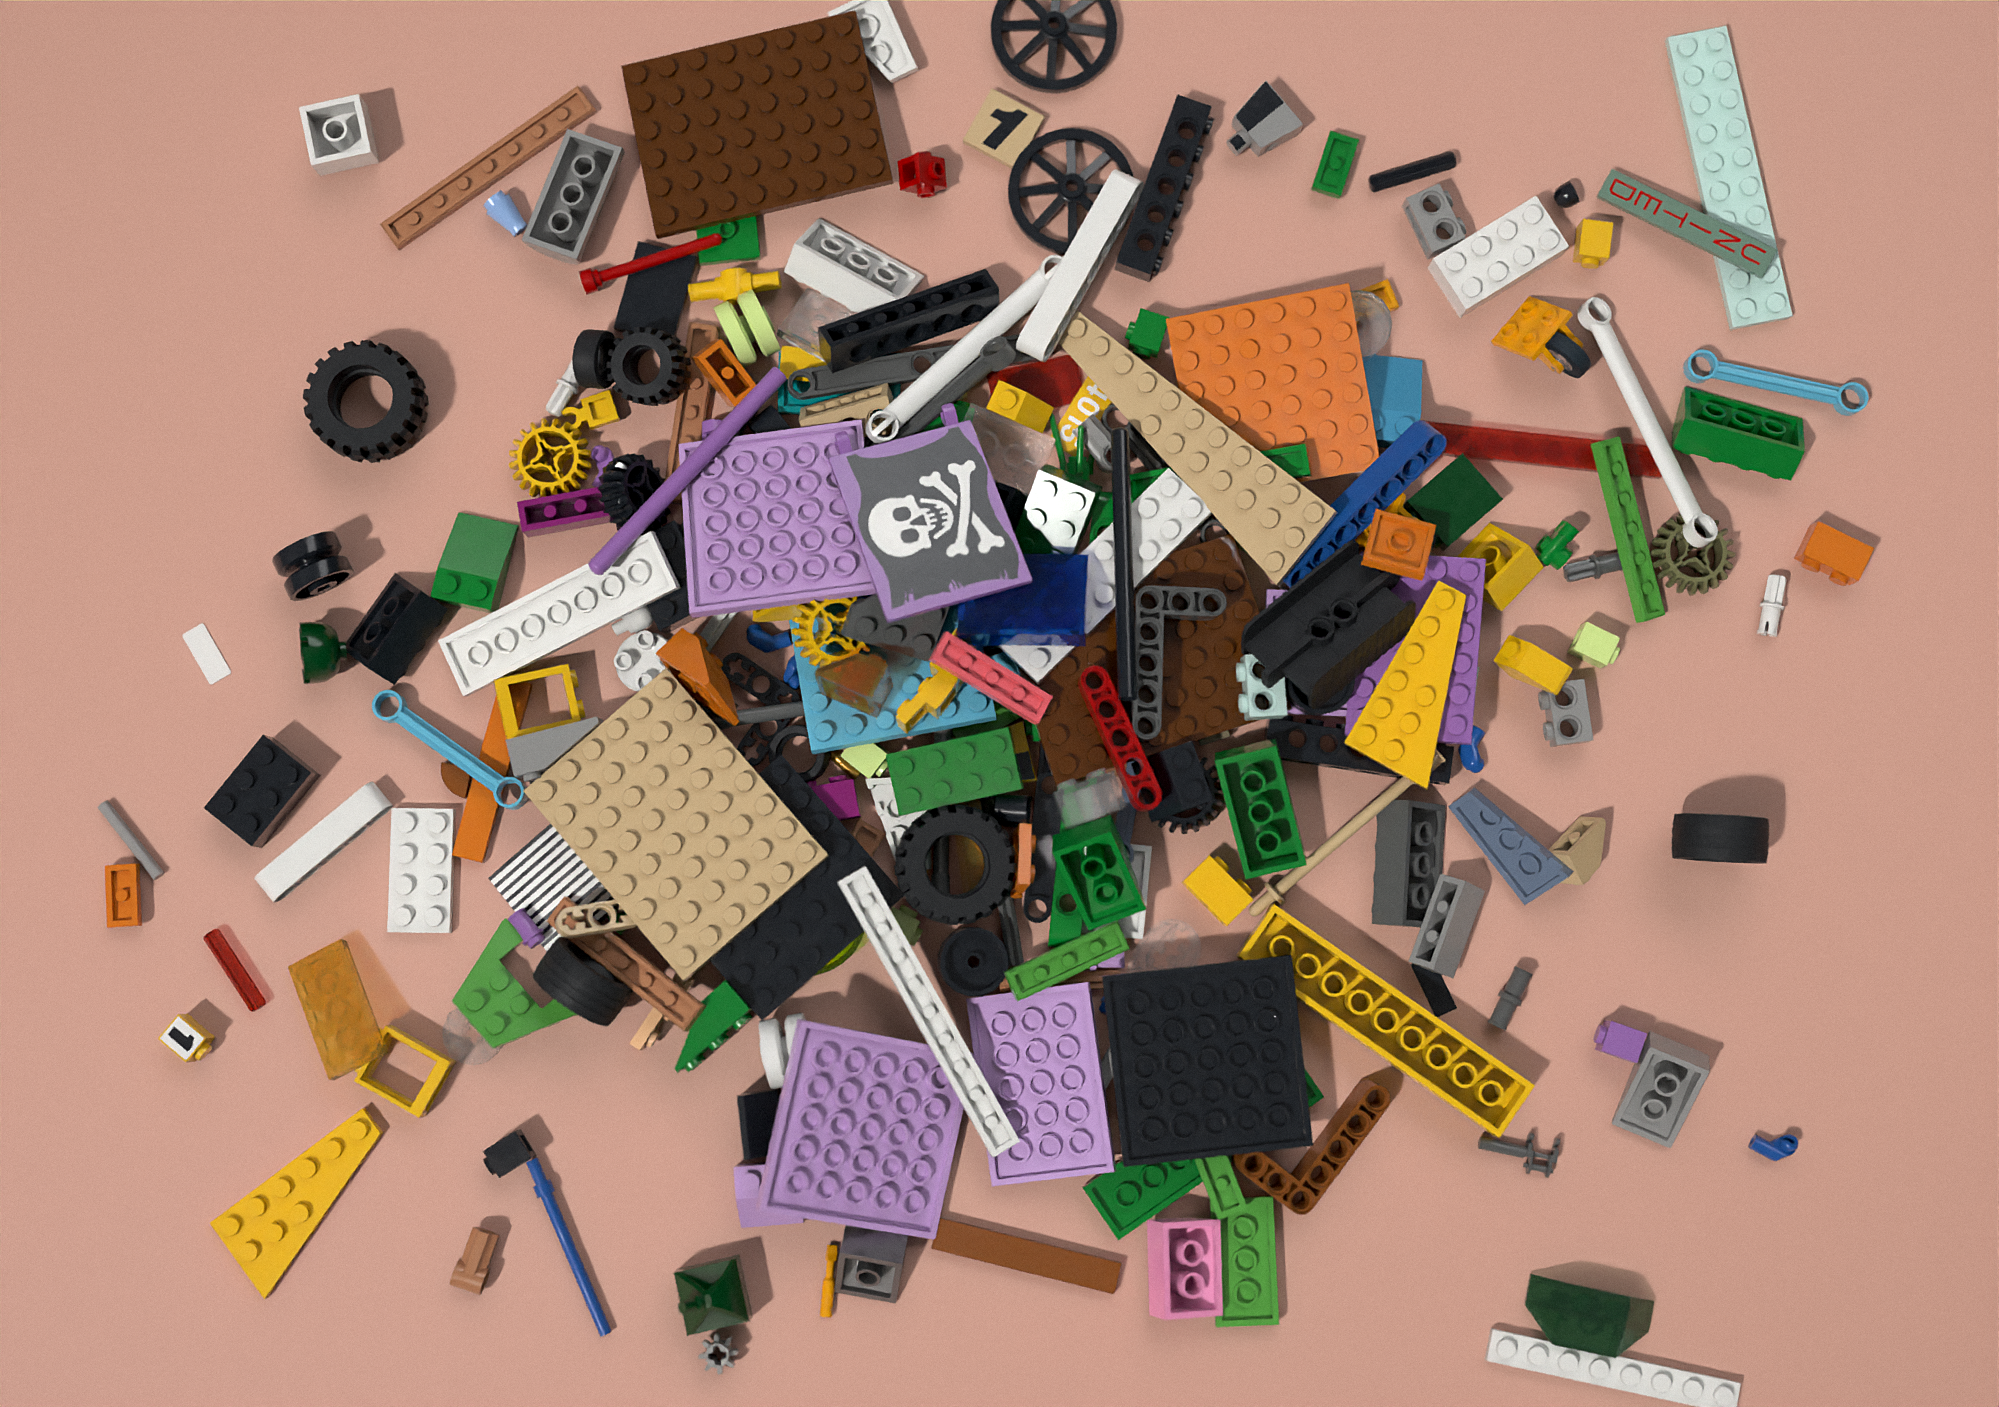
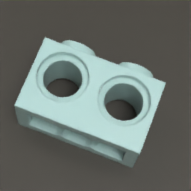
M1245 654L1240 658V663L1236 664L1237 681L1242 682L1243 694L1238 696L1239 712L1244 713L1245 720L1281 719L1287 716L1285 677L1273 687L1266 688L1262 684V679L1255 677L1252 672L1254 664H1263L1252 654ZM1256 695H1263L1268 699L1269 706L1267 710H1260L1256 707L1254 701Z

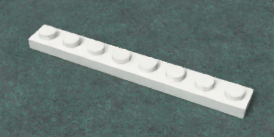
M1490 1328L1485 1360L1489 1362L1696 1407H1737L1741 1383L1733 1380Z

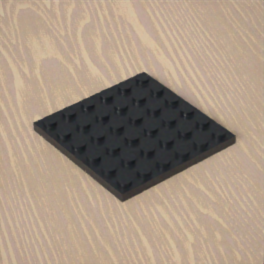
M782 755L770 763L759 775L825 850L829 857L710 959L713 965L762 1021L864 932L837 881L866 866L889 909L904 897L894 882Z
M1292 955L1102 976L1123 1167L1313 1146Z

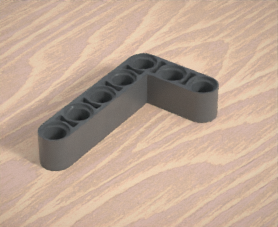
M1145 586L1135 595L1137 699L1129 701V721L1139 742H1148L1157 736L1161 729L1164 619L1214 620L1223 613L1227 604L1226 597L1220 590L1214 588ZM1142 595H1150L1154 598L1156 603L1154 609H1146L1142 606L1140 600ZM1172 597H1182L1186 601V610L1180 611L1175 609L1172 605ZM1209 597L1216 601V612H1209L1204 608V598ZM1141 626H1150L1154 630L1155 637L1153 640L1148 641L1142 638L1140 635ZM1144 656L1152 659L1154 663L1153 671L1146 672L1142 670L1139 666V659ZM1140 688L1151 690L1153 693V701L1151 703H1144L1139 699L1138 691ZM1139 719L1150 721L1152 724L1151 734L1145 735L1138 730L1137 723Z

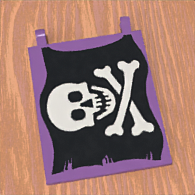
M952 403L941 406L942 412L940 417L945 427L852 451L847 432L842 431L835 434L836 440L834 445L839 455L829 457L828 461L887 623L1032 583L1031 575L972 422L968 420L959 423L955 407Z

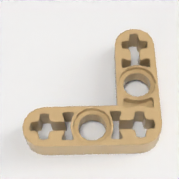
M615 899L565 908L558 914L555 920L556 931L565 938H576L637 927V925L628 915L620 916L618 919L620 923H616L614 907H617V913L625 911ZM596 910L606 911L610 917L609 923L604 926L596 924L593 920V912ZM582 912H587L586 923L589 928H585V922L577 923L573 930H570L568 925L562 924L566 920L567 915H570L572 920H580L584 917Z

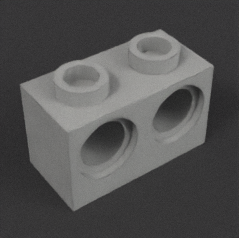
M1440 183L1407 197L1402 205L1427 260L1440 255L1466 238L1464 235L1466 234L1465 225L1460 217L1456 218L1451 208L1453 207L1452 198L1447 190L1443 191ZM1432 202L1435 204L1437 211L1433 213L1427 212L1423 207V203ZM1440 228L1447 230L1450 239H1440L1436 234V230Z
M1584 679L1570 680L1564 683L1561 691L1568 695L1569 701L1566 706L1559 705L1556 702L1555 695L1544 690L1538 693L1540 709L1545 710L1546 722L1543 723V734L1545 740H1549L1550 747L1587 743L1593 740ZM1562 721H1568L1572 725L1573 733L1570 737H1566L1561 733L1560 724Z

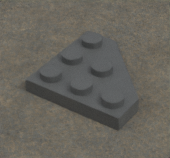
M876 593L851 603L841 634L851 639L930 662L929 658L934 651L950 606L887 623Z

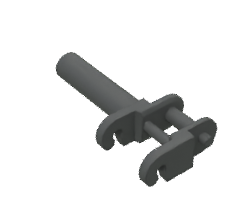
M1531 1132L1528 1133L1525 1146L1480 1136L1478 1149L1519 1158L1528 1157L1527 1163L1523 1164V1167L1526 1168V1174L1534 1170L1544 1172L1545 1178H1549L1550 1173L1554 1171L1551 1168L1552 1162L1557 1163L1559 1153L1557 1147L1560 1144V1139H1554L1551 1154L1548 1155L1532 1150L1533 1143L1531 1142L1534 1139V1133ZM1533 1158L1547 1159L1546 1166L1533 1164Z

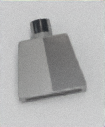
M1265 81L1233 117L1231 125L1237 133L1229 138L1226 143L1235 155H1239L1247 147H1250L1257 156H1262L1300 134L1303 123L1270 84Z

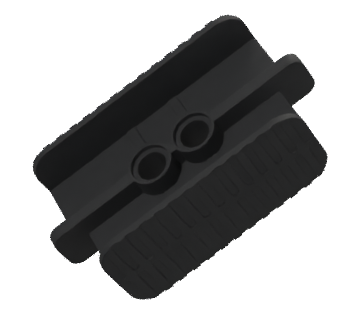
M1350 540L1245 625L1241 635V652L1243 655L1252 654L1266 667L1262 672V684L1266 688L1273 687L1282 678L1287 676L1309 697V706L1312 709H1318L1330 698L1334 697L1338 691L1340 692L1344 686H1347L1353 679L1357 678L1360 673H1363L1366 668L1380 659L1382 655L1386 654L1389 649H1392L1395 644L1406 637L1415 620L1416 603L1412 600L1404 603L1390 591L1399 582L1400 575L1386 571L1381 573L1375 568L1361 565L1363 556L1358 553L1359 544L1355 540ZM1344 615V616H1347L1348 618H1346V619H1341V618H1338L1337 616ZM1323 634L1325 637L1319 638L1314 635Z

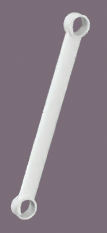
M1050 255L1045 258L1032 276L886 408L874 413L867 421L865 428L869 439L877 444L891 441L898 433V429L980 356V351L985 343L992 338L1002 336L1032 309L1041 298L1051 280L1050 278L1054 275L1063 257ZM1052 262L1057 263L1047 274H1045L1044 266L1046 264ZM881 417L886 418L878 427L872 430L871 424L873 420ZM891 423L893 429L889 437L877 436Z
M1592 297L1579 307L1577 312L1578 320L1584 328L1592 331L1685 522L1683 525L1685 539L1694 547H1704L1716 538L1718 534L1716 523L1710 516L1703 514L1609 322L1612 315L1610 307L1602 299ZM1589 308L1594 309L1598 313L1600 321L1591 316ZM1694 523L1699 524L1704 529L1706 538L1697 533Z

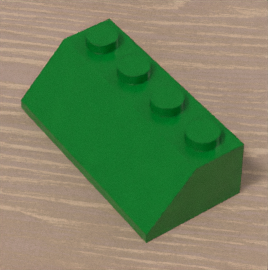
M1684 386L1672 430V449L1687 455L1702 456L1712 462H1724L1735 465L1745 471L1753 470L1764 473L1774 479L1782 478L1791 481L1805 452L1803 418Z

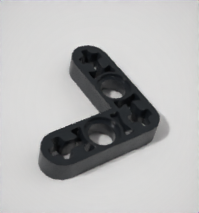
M731 653L723 659L722 671L727 678L766 704V706L782 704L778 700L781 695L787 697L789 694H792V702L801 701L794 689L744 655ZM739 659L742 660L741 667L747 672H750L751 667L756 669L749 675L746 684L741 683L745 676L739 672H735L733 675L730 674L731 668L728 665L730 661L736 663ZM758 676H765L770 681V687L764 693L755 692L752 687L754 679ZM787 718L783 722L781 719L775 720L778 727L777 731L771 736L762 734L760 730L762 722L753 723L739 743L737 750L745 758L746 753L743 749L745 746L752 747L757 740L751 738V736L756 732L761 739L769 742L766 747L762 743L759 744L756 752L759 754L757 759L751 757L747 760L751 766L759 765L767 756L770 743L776 733L787 727L792 718Z

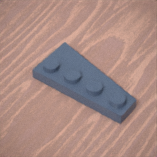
M1475 787L1448 806L1524 905L1559 884L1574 872Z

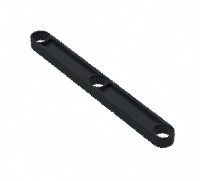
M1041 741L1032 815V835H1036L1035 852L1031 853V865H1035V879L1033 884L1030 883L1029 887L1024 891L1023 913L1027 919L1034 923L1046 921L1052 911L1057 864L1052 854L1053 835L1060 833L1065 784L1059 785L1058 790L1053 794H1047L1042 790L1041 784L1043 779L1052 776ZM1034 900H1041L1046 905V911L1041 917H1033L1028 912L1029 904Z

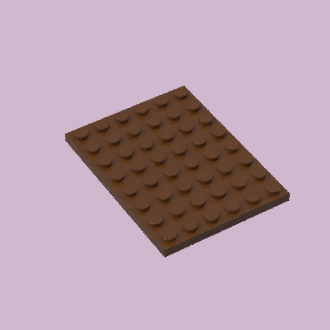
M856 10L621 66L657 239L894 184Z
M1229 534L1173 552L1134 590V597L1145 586L1214 588L1220 590L1225 595L1227 604L1223 613L1210 621L1164 619L1161 729L1157 736L1148 742H1139L1146 757L1190 741L1195 742L1260 721L1245 720L1244 713L1239 712L1238 696L1243 694L1242 682H1238L1236 677V664L1240 663V658L1244 656L1241 652V635L1245 625L1255 615L1259 614V610L1234 537ZM1038 595L998 607L997 611L1003 629ZM1141 596L1140 600L1143 607L1146 609L1155 608L1156 603L1152 596ZM1172 597V605L1175 609L1180 611L1186 610V601L1182 597ZM1209 597L1204 598V608L1209 612H1216V601ZM1116 610L1105 618L1039 684L1034 682L1015 663L1020 677L1053 696L1040 722L1035 726L1055 786L1114 768L1079 691L1078 678L1089 666H1100L1108 673L1118 695ZM1150 626L1140 627V635L1143 639L1148 641L1154 639L1155 633ZM1145 656L1139 659V666L1142 670L1146 672L1153 671L1154 663L1152 659ZM1254 664L1252 667L1254 676L1262 679V672L1265 667L1261 664ZM1088 674L1085 681L1088 687L1091 689H1099L1101 687L1099 676L1096 674ZM1148 688L1139 689V699L1144 703H1151L1153 701L1151 690ZM1256 695L1254 700L1256 707L1260 710H1267L1269 706L1268 699L1263 695ZM1286 696L1287 711H1290L1292 708ZM1121 701L1129 719V701ZM1103 702L1099 705V713L1105 718H1111L1114 715V708L1111 704ZM1139 719L1137 723L1138 730L1145 735L1151 734L1152 724L1150 721ZM1114 731L1112 741L1116 746L1124 747L1127 744V736L1121 731ZM1127 760L1125 764L1133 762L1135 760Z

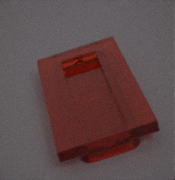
M1070 355L1048 359L1046 362L1039 361L994 371L986 375L990 399L1000 380L1031 394L1054 408L1070 405L1082 386V377L1079 374L1078 365ZM995 415L996 421L1005 420Z

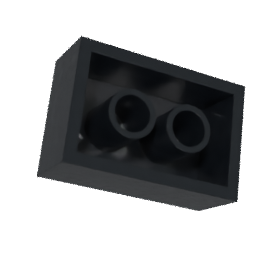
M675 520L653 531L680 586L679 589L647 605L659 631L665 634L697 619L692 618L689 613L684 531Z
M263 734L205 805L204 809L250 846L262 848L320 777V774L275 738Z

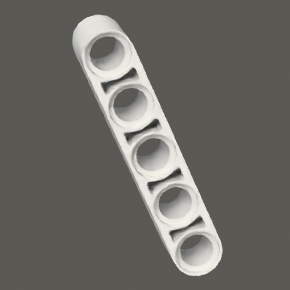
M373 781L367 783L262 869L254 879L274 903L279 902L383 817L393 805Z

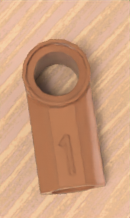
M473 1227L463 1256L458 1260L453 1270L450 1285L481 1295L490 1274V1268L488 1267L500 1235L484 1228Z

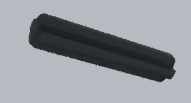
M1448 151L1370 175L1368 184L1372 192H1378L1453 169L1457 165L1456 158L1452 151Z

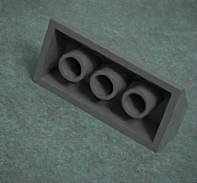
M1393 800L1376 815L1377 835L1375 843V872L1373 875L1374 892L1371 908L1372 924L1421 928L1440 874H1442L1446 805L1412 800Z

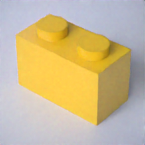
M1209 855L1181 883L1224 926H1228L1253 901L1249 896L1252 890L1240 878L1235 881L1227 873L1230 868L1221 858L1216 856L1213 859Z

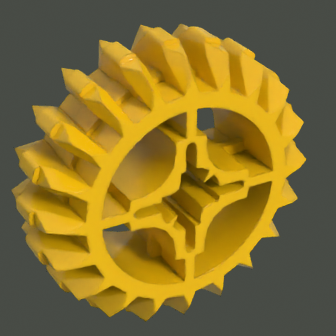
M546 418L541 419L540 428L534 422H530L529 425L532 431L529 434L524 429H521L520 434L524 439L522 441L513 439L512 441L519 449L509 451V455L517 459L511 461L509 467L517 470L512 477L515 481L522 480L519 487L523 491L530 488L529 495L531 497L537 496L539 492L540 497L549 496L550 492L552 495L560 494V491H563V493L571 492L569 487L572 485L575 489L580 490L581 485L577 482V479H588V475L582 469L592 468L590 462L583 460L591 457V451L584 449L589 444L587 439H579L582 432L578 428L570 432L568 429L571 423L569 422L564 423L561 427L558 418H554L551 427H549ZM559 437L567 440L570 444L565 447L563 445L551 447L545 438ZM536 444L538 454L534 459L530 460L531 464L527 465L528 454ZM545 448L554 456L553 461L556 471L547 463L548 458ZM574 454L573 465L565 476L563 465L571 458L570 455ZM536 472L538 474L550 472L556 481L540 482L533 479L531 475Z
M858 596L830 600L824 599V601L819 602L812 600L810 603H807V607L803 605L797 606L802 616H794L792 618L793 622L799 623V628H794L791 632L793 635L800 636L794 642L795 647H804L800 655L803 658L810 657L809 664L816 666L820 663V668L823 670H828L831 666L833 670L839 671L842 664L846 668L852 667V659L861 661L862 655L859 652L860 650L870 651V647L865 642L851 639L841 634L850 605L857 601ZM833 603H840L847 609L843 613L839 612L833 616L830 612H826L824 607ZM816 618L819 627L813 635V623ZM831 622L837 623L834 627L836 634L830 633L833 630ZM833 641L843 647L842 650L831 654H826L820 649L824 644L828 645Z

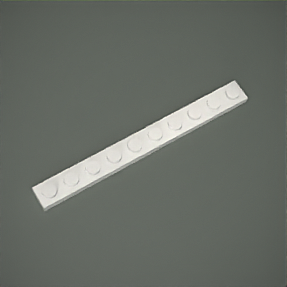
M866 866L837 881L990 1156L994 1158L1019 1143V1138Z

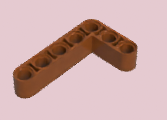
M1365 1079L1360 1081L1291 1174L1262 1152L1232 1155L1233 1165L1292 1212L1298 1215L1307 1214L1315 1207L1386 1111L1391 1100L1390 1093L1385 1087L1373 1080ZM1373 1090H1376V1098L1372 1102L1368 1103L1367 1098L1369 1093ZM1358 1115L1357 1124L1349 1128L1350 1119ZM1339 1140V1148L1335 1152L1330 1153L1331 1144ZM1250 1155H1255L1254 1163L1250 1167H1245L1246 1158ZM1316 1166H1321L1320 1174L1315 1178H1311L1312 1170ZM1278 1173L1279 1178L1277 1182L1273 1185H1268L1270 1176ZM1302 1191L1301 1199L1297 1203H1292L1294 1194Z

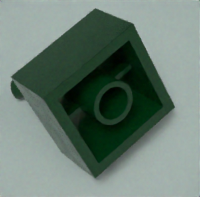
M740 1255L679 1268L674 1272L680 1300L678 1310L683 1314L687 1336L749 1322L753 1317Z

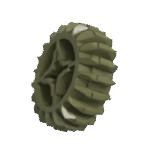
M1679 514L1676 521L1672 518L1666 521L1667 528L1660 527L1657 530L1660 537L1652 539V544L1659 548L1650 551V556L1658 557V560L1652 563L1653 568L1661 567L1662 572L1657 575L1658 579H1662L1665 576L1669 578L1665 584L1667 588L1672 587L1676 583V592L1679 594L1684 592L1686 587L1690 596L1696 594L1697 588L1701 594H1705L1708 592L1709 587L1712 589L1719 587L1718 580L1724 581L1728 578L1724 570H1731L1734 565L1726 559L1733 558L1735 552L1727 550V547L1733 544V540L1728 539L1725 541L1723 536L1728 533V529H1722L1718 531L1713 541L1697 552V556L1683 562L1682 560L1688 556L1687 553L1697 549V547L1692 546L1683 535V525L1685 522L1681 514ZM1714 520L1716 526L1718 527L1720 523L1719 520ZM1694 523L1696 531L1706 537L1704 529L1699 524ZM1674 538L1676 541L1675 546L1678 549V556L1672 562L1670 546ZM1711 547L1714 550L1712 569L1709 567L1711 563L1707 558V552ZM1683 566L1690 567L1695 573L1698 572L1701 577L1687 576L1678 569Z

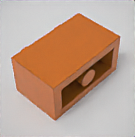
M714 339L691 357L728 407L737 406L756 386L755 382L722 339Z
M1817 521L1808 527L1794 559L1802 562L1801 566L1816 573L1821 571L1829 575V580L1833 583L1846 586L1860 580L1874 548Z

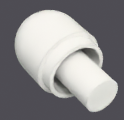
M646 605L612 624V629L617 636L626 631H629L631 634L634 632L638 633L648 628L654 619Z

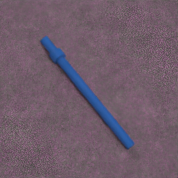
M538 1157L526 1162L536 1185L533 1189L537 1198L541 1197L598 1333L600 1337L612 1332L553 1195L555 1189L551 1179L547 1180Z

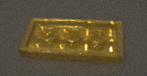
M340 939L288 966L328 1079L336 1080L388 1053L346 940Z

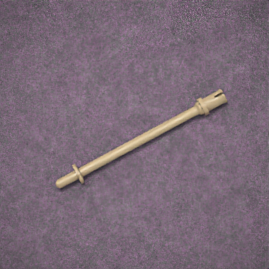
M1435 749L1431 772L1446 761L1437 749ZM1402 776L1307 857V865L1294 868L1275 886L1266 882L1264 885L1268 891L1249 907L1250 915H1260L1276 900L1283 905L1285 900L1282 895L1415 783Z

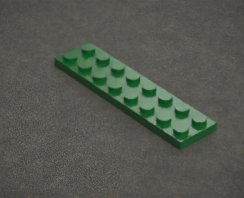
M1305 1069L1310 1108L1323 1099L1324 1095ZM1227 1155L1229 1162L1231 1163L1232 1155ZM1194 1159L1123 1167V1161L1120 1160L1116 1163L1115 1172L1102 1173L1082 1188L1119 1241L1203 1181Z

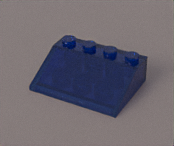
M1023 554L1032 583L958 603L957 636L968 645L1086 646L1088 554Z

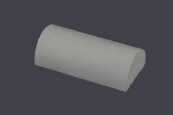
M567 129L522 241L532 249L548 257L568 264L579 265L624 156V149Z

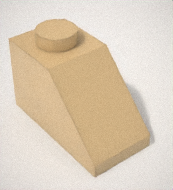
M1580 816L1548 849L1574 871L1560 883L1584 885L1600 867L1606 826L1604 818Z

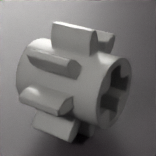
M716 1333L714 1342L711 1343L706 1339L702 1342L707 1350L700 1353L698 1358L706 1359L708 1363L705 1367L706 1371L714 1367L717 1368L718 1374L721 1375L725 1364L731 1368L734 1367L735 1362L730 1357L731 1355L738 1354L739 1349H732L730 1343L733 1337L723 1340L720 1339V1334ZM716 1346H719L721 1352H726L721 1361H718L716 1355L711 1354L716 1349Z

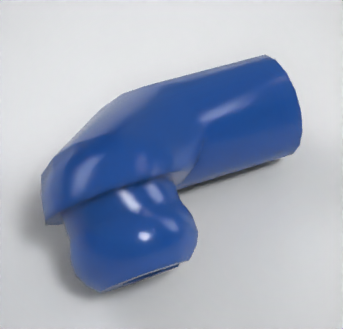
M1474 725L1472 744H1460L1458 752L1464 768L1472 773H1478L1484 767V760L1481 759L1477 746L1486 733Z

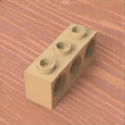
M888 383L802 407L800 408L799 423L801 427L845 422L844 419L848 417L856 420L862 419L865 439L868 437L865 429L866 423L874 414L872 411L876 409L883 410L894 399ZM881 417L873 420L871 424L872 430L878 427L886 418ZM891 423L878 435L890 434L893 429Z

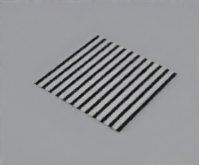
M551 823L488 878L515 912L525 908L537 927L544 929L543 935L546 938L540 944L546 951L558 937H562L546 921L564 896L569 897L578 905L614 900ZM604 910L593 912V917L599 922H602L609 916Z

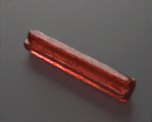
M219 929L211 930L203 937L205 943L251 1012L261 1009L266 1004V1000Z

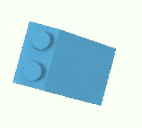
M1362 354L1378 447L1388 448L1414 422L1421 420L1423 360Z

